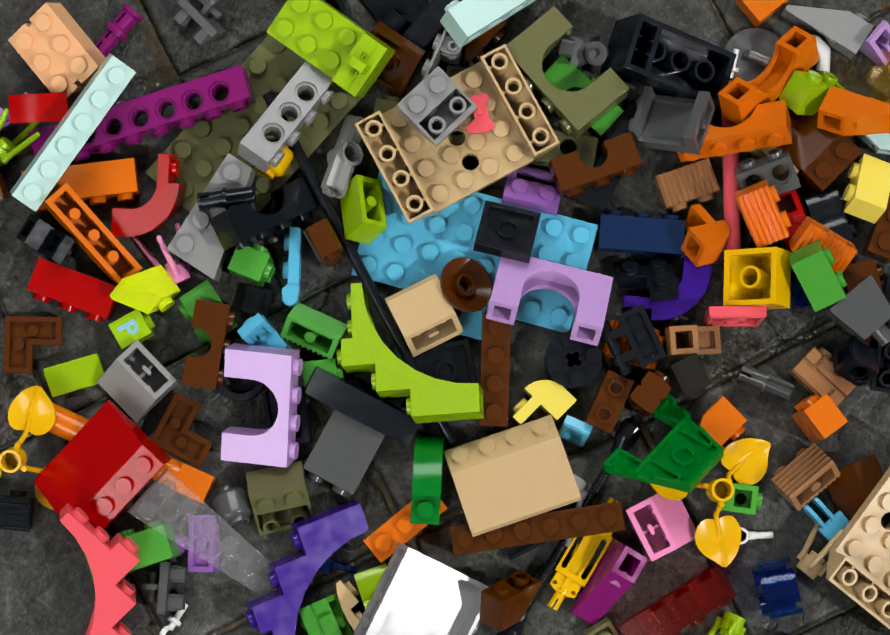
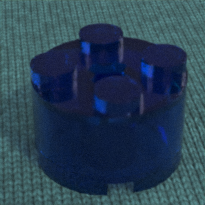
M790 556L756 563L757 569L751 570L755 587H761L763 597L758 598L761 613L763 616L768 615L769 620L803 613V607L796 606V602H800L801 597L794 569L792 567L787 568L786 563L792 562Z

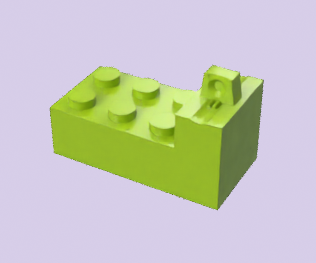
M287 0L266 31L276 40L331 77L334 83L354 97L364 98L396 52L324 0Z

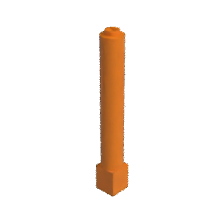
M53 403L56 410V421L48 432L70 442L90 419ZM170 457L171 460L152 480L205 504L217 478Z

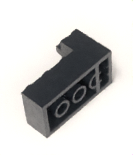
M639 13L615 21L608 44L609 57L602 64L600 73L603 74L611 67L624 83L634 80L643 85L652 86L653 89L672 97L696 99L699 91H707L711 94L715 108H719L721 106L718 93L728 85L737 54Z

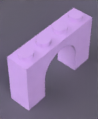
M501 257L486 319L514 325L519 302L526 293L536 289L553 290L565 296L574 308L575 315L570 340L598 346L614 277L530 257L529 263Z
M233 343L225 348L224 377L256 380L266 385L273 392L277 400L278 415L274 425L266 429L230 426L224 430L221 439V460L287 468L297 459L299 443L295 442L296 432H298L300 427V415H297V404L300 403L302 395L301 387H298V376H301L303 370V360L299 359L300 350Z

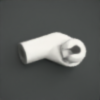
M812 34L816 37L819 61L816 63V72H830V47L820 36Z

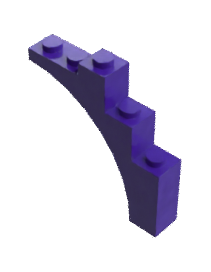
M351 500L290 524L293 533H290V539L295 550L299 549V551L268 563L271 571L267 573L271 587L273 589L277 588V590L246 602L248 611L245 612V618L250 628H255L260 634L268 631V634L265 635H295L298 611L306 589L316 572L346 542L369 530L359 502Z

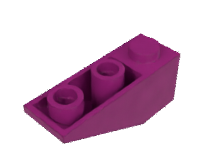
M613 538L570 612L592 625L596 624L635 583L648 558Z

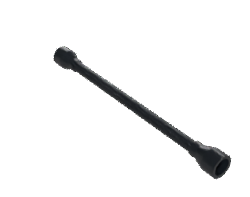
M622 421L615 434L614 445L610 450V454L618 447L624 451L629 450L636 444L642 431L630 423ZM601 468L602 471H599L600 474L597 475L598 477L595 478L596 480H594V483H592L588 490L589 493L582 507L593 506L592 503L597 499L596 497H598L600 490H602L601 487H604L603 484L610 477L609 475L611 474L604 472L603 468ZM566 539L559 540V543L555 546L556 549H553L549 556L550 559L548 558V562L542 568L543 571H540L536 578L541 581V586L521 621L502 632L498 631L497 635H523L524 624L528 619L527 613L534 606L533 603L535 604L536 597H539L538 594H541L540 591L545 587L544 584H547L546 581L550 578L549 575H552L551 572H554L553 569L558 565L557 562L559 563V559L563 556L562 553H565L564 550L567 549L565 546Z

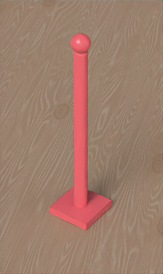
M721 111L722 127L735 126V123L723 117ZM739 153L722 156L723 213L730 229L724 250L741 249V211L734 192L740 190L734 170L735 167L739 166ZM709 306L703 315V326L758 327L767 317V306Z

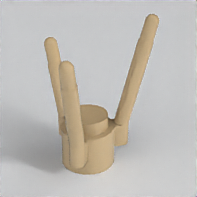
M815 523L803 549L796 556L800 560L796 567L812 580L817 575L821 577L828 566V561L824 564L825 560L823 558L830 551V547L843 532V529H840L819 554L813 550L808 554L819 528Z

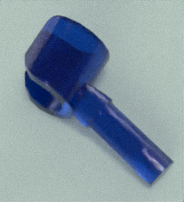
M328 558L319 568L320 572L329 575L332 567L351 573H356L357 566L339 563L331 558Z

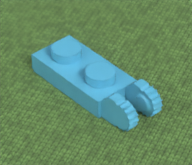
M290 227V233L284 234V251H289L288 262H283V279H288V284L282 288L283 297L281 298H283L284 304L291 308L300 300L303 231L300 227Z

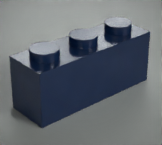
M607 210L606 214H601L599 217L597 251L681 258L683 255L681 247L685 238L686 221L679 220L677 215H662V219L651 218L650 213L636 212L633 217L623 216L622 211Z

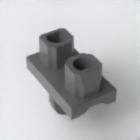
M179 0L177 2L180 7L173 18L183 27H188L195 20L200 26L192 36L200 45H206L215 37H222L226 32L217 21L223 15L217 9L221 3L220 0Z
M592 33L583 36H572L571 39L562 38L559 55L571 58L570 65L579 67L587 64L598 66L607 61L609 49L604 42L599 41L600 35Z
M160 562L159 584H157L158 573L155 572L149 573V583H141L140 589L148 590L147 601H156L158 590L157 614H169L170 611L185 610L186 595L172 594L173 582L187 583L188 568L174 565V562Z

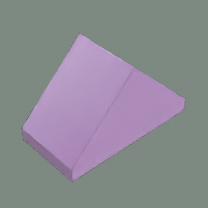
M883 20L865 40L859 50L890 75V25L887 21Z

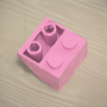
M656 493L623 510L649 562L695 539L696 528L682 500H668Z

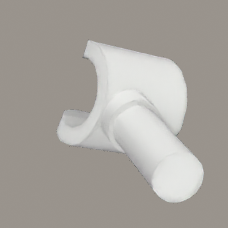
M740 527L746 533V539L741 541L740 544H745L748 540L773 538V531L755 532Z

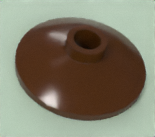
M465 257L455 258L448 262L441 272L440 285L443 295L453 307L463 312H476L487 305L492 293L491 280L486 270L478 262Z

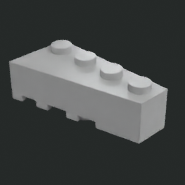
M228 153L203 192L222 190L223 187H227V189L252 186L256 171ZM197 201L168 245L167 250L219 282L221 271L230 249L224 251L209 219L226 211V209L223 207L200 211Z

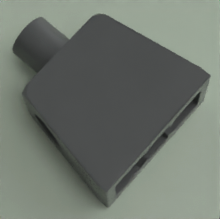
M872 275L866 277L846 294L847 298L836 302L825 312L831 319L861 342L870 335L882 347L890 342V329L885 324L890 319V304Z

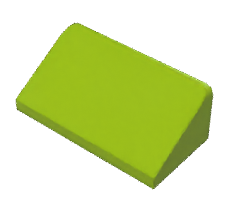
M98 353L43 369L52 397L98 385L97 381L105 373L101 356Z

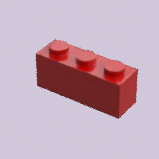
M38 258L27 290L34 293L32 298L47 304L50 299L60 302L59 308L74 314L76 309L87 312L85 318L101 323L102 319L110 321L117 302L109 296L116 285Z

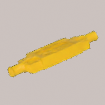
M609 497L607 503H613L614 499ZM612 533L584 536L572 552V557L567 566L563 568L561 564L576 538H572L570 546L567 547L554 569L556 573L550 585L555 590V593L547 606L552 608L556 599H558L553 607V610L558 611L565 597L575 598L580 588L586 586L613 539L611 537ZM604 540L605 546L587 577L583 580L581 575L595 555L599 544Z

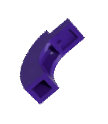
M684 256L681 261V273L678 283L679 299L650 302L649 297L624 295L621 309L631 310L643 304L646 312H649L651 323H662L676 319L689 311L705 293L711 278L712 264L696 267L687 256Z

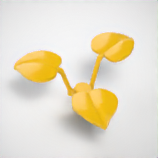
M35 385L17 395L9 407V425L15 430L24 431L14 447L0 454V478L2 470L7 473H13L19 469L23 472L41 473L44 470L27 466V455L21 448L29 432L37 436L43 435L52 429L56 421V410L52 401L41 386ZM35 485L34 491L37 500L43 506L54 510Z
M746 438L728 444L721 459V464L729 470L726 473V478L714 479L709 483H699L696 486L697 488L706 489L708 498L717 502V507L713 514L714 519H704L698 524L694 535L695 543L698 550L704 556L721 567H727L733 561L741 542V528L737 520L730 515L719 518V513L725 505L724 501L730 500L734 494L731 476L733 475L734 480L739 484L753 485L758 483L765 475L768 466V455L771 446L768 441ZM650 483L656 493L668 500H681L688 493Z

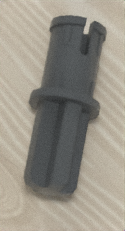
M744 363L741 371L752 376L740 372L737 379L760 388L762 393L765 390L787 400L791 398L795 389L794 384L771 375V371L766 373Z

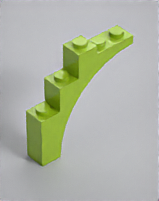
M352 283L351 293H347L346 296L347 308L351 310V320L347 321L348 336L352 338L341 339V348H337L338 365H341L347 374L376 372L371 374L372 389L376 390L381 398L410 396V398H406L407 415H411L416 424L484 418L483 390L479 383H454L436 379L414 370L397 358L383 343L376 331L369 310L368 295L362 283Z

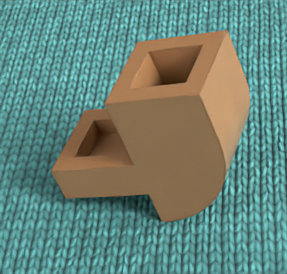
M682 325L665 328L667 357L679 358L722 353L719 325L698 327L697 325Z

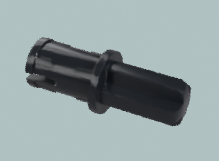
M252 186L235 189L223 187L222 190L213 192L197 193L198 207L200 211L223 207L227 210L230 209V206L239 205L244 202L247 204L253 203L256 200L255 189Z

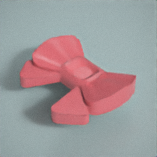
M487 94L471 96L470 99L478 108L474 111L475 119L465 127V130L472 134H484L495 129V124L489 118L486 107L489 96Z

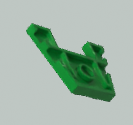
M668 394L654 411V418L673 428L669 434L644 460H640L618 447L603 463V471L691 493L723 458L724 449L702 426L698 427L691 420V415L685 409L681 410L676 404V400Z

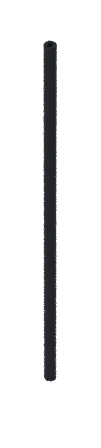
M273 91L263 95L269 107L276 97ZM283 115L282 118H283L284 120L288 121V119L286 118V116ZM297 140L292 147H289L339 238L348 259L401 359L414 370L421 372L353 242L345 239L343 223L329 197L322 193L321 182L299 140ZM448 421L435 422L448 446L458 441Z

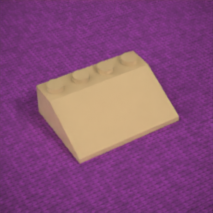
M552 415L443 451L472 537L582 500Z

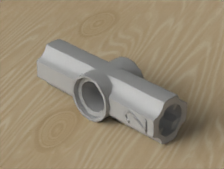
M346 116L335 147L327 153L328 167L321 188L323 190L322 193L329 197L338 199L345 197L355 166L363 160L362 146L364 141L355 126V123L364 119L361 116Z

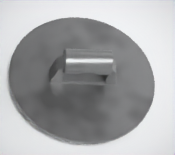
M747 28L736 33L725 47V50L732 52L733 48L740 50L736 68H739L738 73L734 72L733 79L739 77L744 81H750L759 76L769 64L774 52L775 42L780 38L769 30L762 28Z

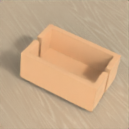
M46 2L29 19L31 23L23 24L8 41L51 93L67 92V104H72L106 58L61 3Z

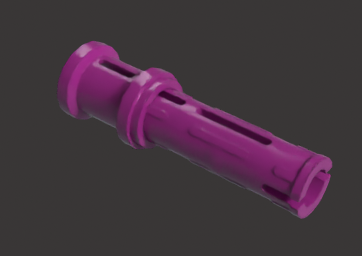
M126 3L122 5L123 9L116 18L107 23V30L95 43V46L105 58L120 41L128 38L127 34L135 24L143 20Z

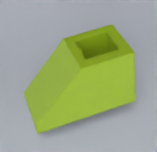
M795 70L778 99L785 100L786 105L797 115L813 116L818 112L830 86L840 89L845 88L837 83L838 78L830 72L824 71L819 73L813 70Z

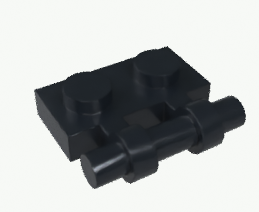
M643 304L616 316L620 325L617 329L613 330L608 320L604 322L601 340L603 344L607 343L613 356L611 361L614 367H618L622 377L632 373L628 361L636 359L639 368H642L667 356ZM623 335L631 349L626 353H623L617 338Z

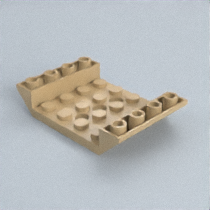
M506 44L481 56L480 62L450 77L469 98L476 94H487L489 96L486 107L489 118L495 124V129L484 134L467 132L465 127L475 119L473 112L454 130L464 134L465 141L463 144L455 146L450 143L449 136H447L436 147L411 127L397 112V106L382 114L379 110L355 123L359 134L408 224L441 212L527 166L560 144ZM466 156H474L477 158L479 165L474 170H467L462 165L463 159Z
M889 467L843 532L830 547L826 579L890 630V523L885 527L881 525L883 515L890 513Z

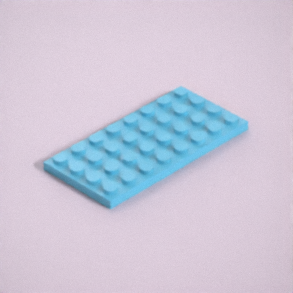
M379 170L377 179L381 180L387 228L369 245L360 243L358 247V253L372 280L402 289L435 273L440 281L441 272L448 262L455 258L465 257L475 260L486 270L493 290L501 257L473 251L485 201L503 204L501 203L502 199L476 192L433 216L408 224ZM538 212L541 213L531 257L586 270L598 225L559 214L555 216ZM353 268L351 275L357 276ZM536 289L526 293L521 298L515 320L564 333L570 331L574 317V308L570 301L562 294L548 289ZM489 302L482 308L483 310H488Z

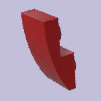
M67 92L8 95L10 124L61 121L68 111Z

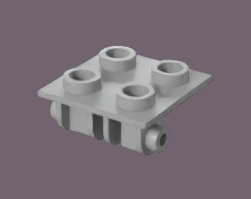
M444 29L443 34L438 33L433 42L432 60L426 59L421 71V75H423L421 80H424L439 65L440 60L455 65L462 59V47H458L452 37L448 35L446 29Z

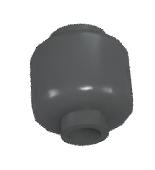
M233 485L220 488L217 491L218 495L212 500V507L219 524L228 527L230 530L238 529L248 524L253 510L247 492L242 488H234Z

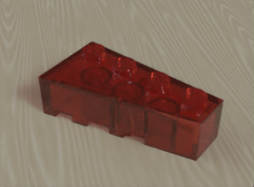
M711 565L616 627L621 635H681V629L689 624L691 627L697 625L706 618L705 615L712 610L718 611L722 609L737 594L719 566Z

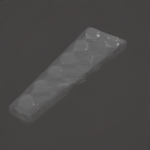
M168 469L156 479L128 510L131 515L258 595L264 596L277 590V588L273 589L267 576V573L271 572L268 565L271 562Z

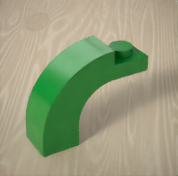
M415 434L410 523L439 525L444 442L442 435Z

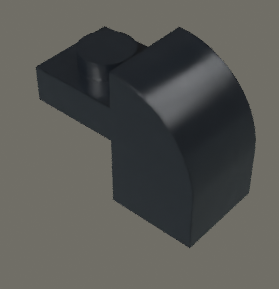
M30 214L16 236L17 239L60 265L71 255L73 244L75 243L74 239Z

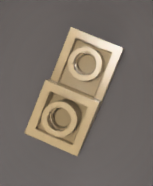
M340 580L336 583L339 602L349 624L355 631L363 613L360 610L354 613L352 608L359 602L356 596L360 593L350 581L344 584Z

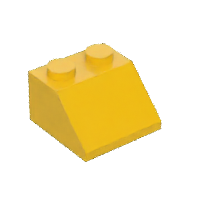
M779 247L724 250L723 306H767V310L789 309L791 264L788 254L791 252Z

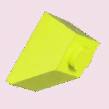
M158 265L123 278L109 296L116 302L146 314H151L158 310L164 312L171 308L175 303L173 299L181 290L163 266Z

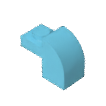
M259 313L254 317L248 318L243 323V326L237 330L242 339L249 345L292 349L286 340L281 338V334Z

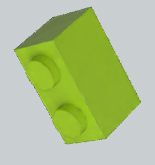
M356 174L350 180L345 197L340 199L344 236L347 240L369 245L387 228L381 180Z

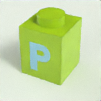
M135 309L108 326L121 349L125 351L136 340L142 343L153 337L155 334L152 328L156 325L149 314H143Z

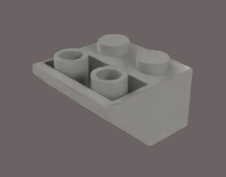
M439 66L397 104V112L416 132L436 147L478 108Z
M138 340L128 347L97 381L136 423L178 384L177 380Z

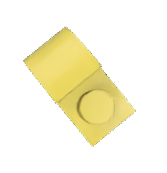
M535 381L523 390L531 399L527 401L523 398L512 409L516 413L512 419L518 425H522L540 407L548 415H552L553 420L556 422L577 399L563 386L554 381Z

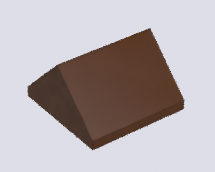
M874 454L839 468L840 477H837L835 481H832L831 485L827 486L836 511L840 510L849 521L883 476Z

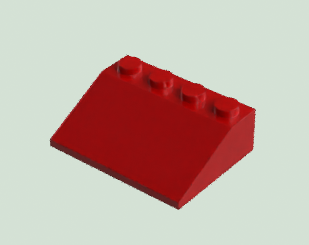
M107 400L33 482L59 517L60 510L68 503L74 509L76 507L82 509L89 517L88 521L95 528L100 526L105 530L171 458L113 402Z

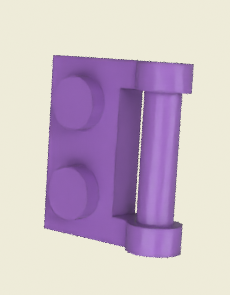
M525 166L508 175L501 203L557 215L561 197L555 185L551 186L516 178V175L554 183L550 171Z

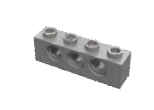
M305 61L241 140L237 154L264 173L271 166L276 168L285 155L282 151L288 145L292 147L301 135L299 130L304 124L309 126L317 116L318 112L315 110L320 104L325 106L333 96L334 92L331 90L333 85L332 78L308 61ZM299 95H307L311 100L304 101L299 98ZM283 115H290V116H292L295 120H294V121H286V120H284V119L282 118V116H283ZM271 135L276 137L278 141L269 142L265 137Z

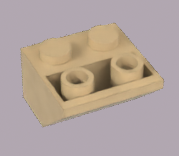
M436 273L385 298L398 329L413 357L464 332L456 312L443 295Z

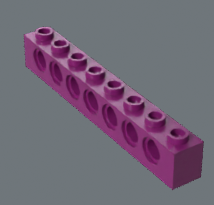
M242 65L235 66L112 105L94 130V139L83 145L73 159V162L87 160L90 158L89 154L100 152V154L113 152L116 150V146L124 143L128 146L141 143L143 137L153 135V137L164 136L169 133V129L178 126L180 129L196 125L195 121L204 118L206 120L218 119L223 116V112L229 110L239 112L248 109L249 104L256 101L247 70ZM227 88V98L223 101H217V93L221 89ZM201 97V105L197 109H191L190 103L192 99ZM174 105V114L169 118H165V108ZM147 113L148 120L146 124L138 126L137 120L139 116ZM116 122H121V130L117 134L112 135V125ZM59 123L28 132L29 137L36 132L40 133V137L31 143L34 157Z

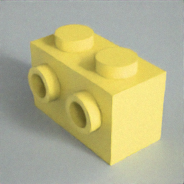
M864 153L857 163L853 162L849 168L847 177L850 178V184L847 185L843 194V200H846L844 212L875 224L887 208L890 193V163Z

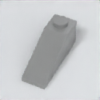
M787 5L780 15L809 34L820 36L828 46L849 59L856 55L873 28V25L869 24V19L857 12L853 14L850 11Z

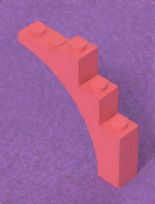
M67 503L60 510V522L76 538L85 553L94 580V609L84 635H131L132 632L126 624L121 621L117 622L136 605L135 588L127 580L123 579L121 581V579L140 562L139 547L130 537L124 538L119 533L109 540V534L100 526L95 528L88 521L89 517L79 507L74 509Z

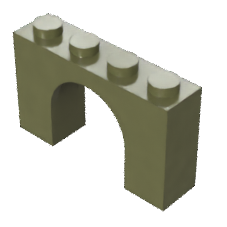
M553 6L506 46L531 91L541 99L539 103L542 108L549 114L553 113L559 119L558 124L561 129L568 135L571 133L577 139L624 100L628 95L629 87L611 67L589 86L578 91L560 90L546 79L542 69L544 59L561 44L562 38H569L573 29L570 22Z

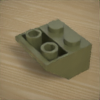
M302 461L293 462L287 468L274 466L246 472L248 495L260 536L292 529L290 524L314 515Z

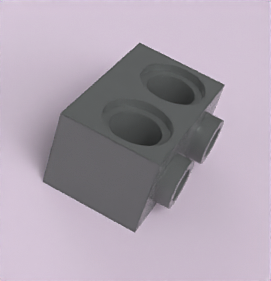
M781 148L773 149L767 152L765 157L757 160L754 158L745 159L738 164L739 166L734 168L740 189L751 186L745 180L753 174L761 177L759 182L766 179L769 186L775 185L779 195L801 187L788 148L785 150ZM777 165H785L787 167V171L782 175H776L772 172Z

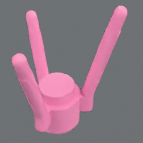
M180 223L175 224L176 233L181 227ZM158 235L156 239L167 260V263L164 265L166 272L176 285L190 279L189 271L193 270L191 265L183 259L182 263L179 258L173 260L163 238ZM133 236V240L154 267L160 265L139 237Z

